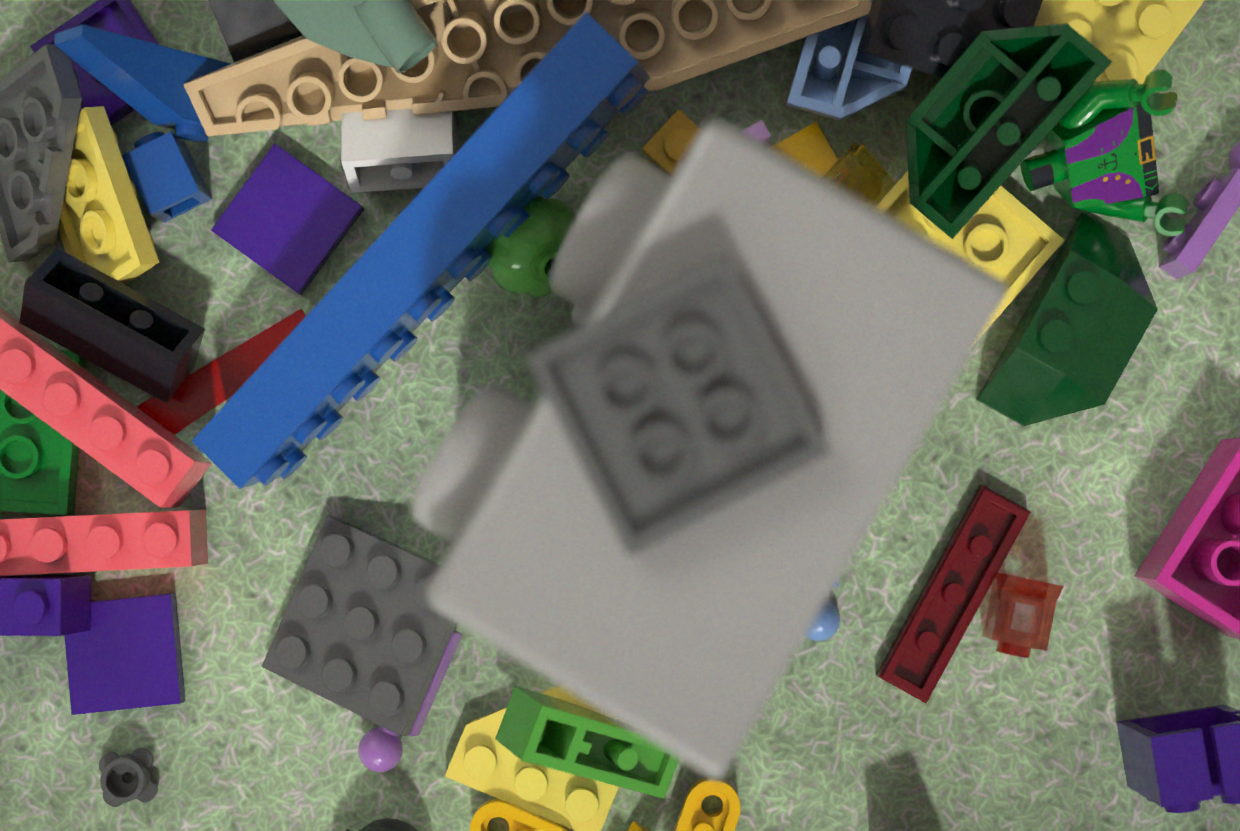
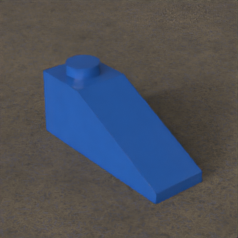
M79 25L55 34L54 45L153 125L175 129V137L182 140L199 142L209 140V136L206 135L183 84L228 66L231 63L86 25Z

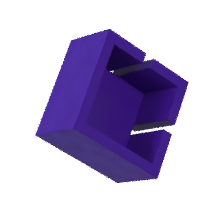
M1223 704L1116 721L1127 787L1144 796L1148 801L1154 802L1160 807H1165V811L1169 813H1187L1199 810L1201 808L1200 801L1212 800L1214 796L1219 795L1223 803L1240 804V710Z

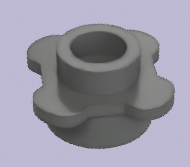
M140 747L135 749L132 754L118 755L115 752H109L100 759L99 770L102 772L100 784L103 791V799L109 806L118 807L134 799L146 803L156 796L158 786L152 780L150 766L154 762V756L151 751ZM126 772H130L133 775L131 782L125 781L124 774Z

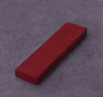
M979 485L876 676L920 701L927 703L1031 511L992 489Z

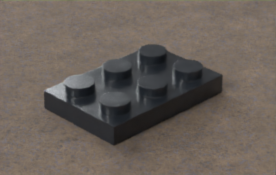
M873 0L857 51L941 79L982 31L1034 26L1043 0Z

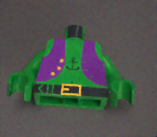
M1164 69L1154 70L1146 76L1144 84H1139L1136 79L1094 82L1045 136L1047 152L1024 159L1020 164L1022 177L1027 188L1032 192L1053 184L1055 190L1072 208L1143 223L1147 218H1154L1155 228L1161 234L1170 237L1182 234L1185 230L1186 221L1180 217H1169L1165 213H1186L1188 207L1186 199L1177 193L1167 194L1159 202H1153L1151 197L1159 194L1151 115L1164 116L1171 113L1176 107L1177 93L1171 91L1157 93L1171 89L1173 79L1171 74Z

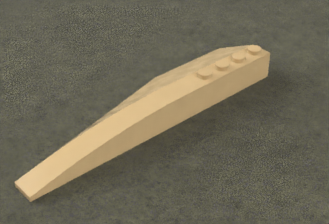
M410 0L438 43L424 59L403 73L398 74L394 68L346 56L312 42L303 35L200 76L183 85L207 136L275 130L283 126L308 124V126L330 124L332 121H341L342 113L362 112L363 120L386 118L387 110L413 109V114L419 115L497 107L504 102L584 13L587 12L648 73L651 78L644 87L648 91L661 90L868 15L872 4L871 0Z

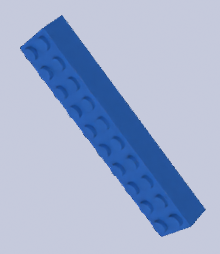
M585 12L196 435L192 442L239 489L260 482L267 486L278 476L286 479L292 475L307 459V455L303 452L306 446L315 437L320 441L323 440L342 422L344 417L339 411L352 397L356 401L361 400L380 381V377L376 374L378 369L389 358L395 362L411 349L418 339L413 332L426 318L431 322L435 321L451 306L455 297L450 292L465 277L472 281L484 271L492 259V256L486 251L487 247L495 238L498 239L502 235L508 238L530 217L523 208L541 195L545 199L552 197L570 177V174L565 169L581 153L585 158L589 157L606 140L609 132L604 129L605 126L619 112L626 116L642 102L648 93L644 85L651 77L640 63L594 18Z

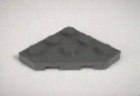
M45 44L0 80V236L8 263L30 260L56 243L82 97L79 90V78L72 66L70 57L54 44Z

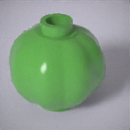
M539 196L523 208L530 217L508 238L504 235L498 239L495 238L486 249L492 256L488 264L491 269V275L499 286L511 293H524L530 297H544L553 292L551 289V274L558 254L576 220L575 214L564 202L554 198L545 199Z

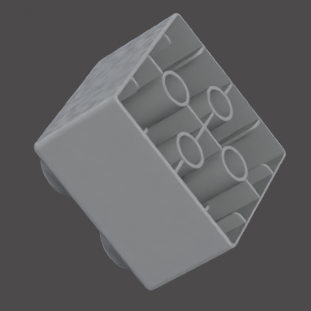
M718 120L705 124L698 131L672 177L637 156L629 154L623 155L610 167L584 204L565 239L551 274V289L556 294L575 304L572 311V323L577 328H581L726 253L831 453L628 557L544 391L536 405L533 406L501 386L494 384L483 388L456 420L429 464L417 489L411 508V513L417 523L452 543L427 588V598L435 610L713 779H720L729 768L1008 290V284L1004 280L729 123Z

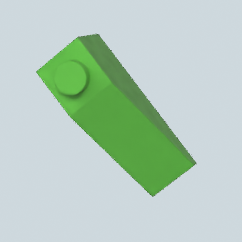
M517 686L513 689L495 738L522 761L665 799L679 760L675 755L613 718L562 699Z

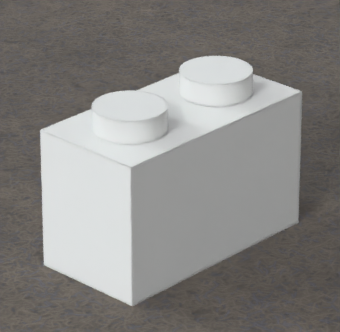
M413 109L387 110L386 118L363 120L362 112L342 113L341 163L351 193L424 188L459 151L458 128L454 111L414 115Z

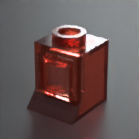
M998 572L992 585L983 636L998 641L997 652L1013 656L1030 658L1031 648L1047 651L1056 602L1064 586Z

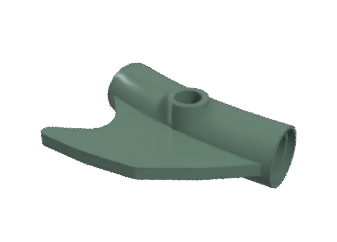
M274 0L277 6L308 40L352 58L394 68L398 74L407 71L419 63L438 43L410 0Z

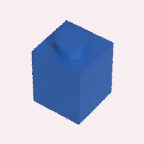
M171 131L166 134L164 132H154L145 135L134 143L135 149L121 155L149 215L163 223L212 200L185 142L175 137V134Z

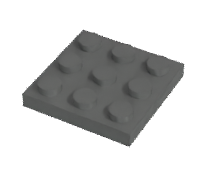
M726 253L526 356L628 557L831 453Z
M327 515L262 667L400 736L410 735L457 625L456 622L435 610L427 598L428 585L440 564L346 521Z

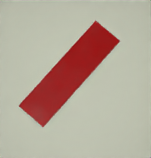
M302 308L191 373L167 403L153 396L136 407L176 435L233 396L306 317Z

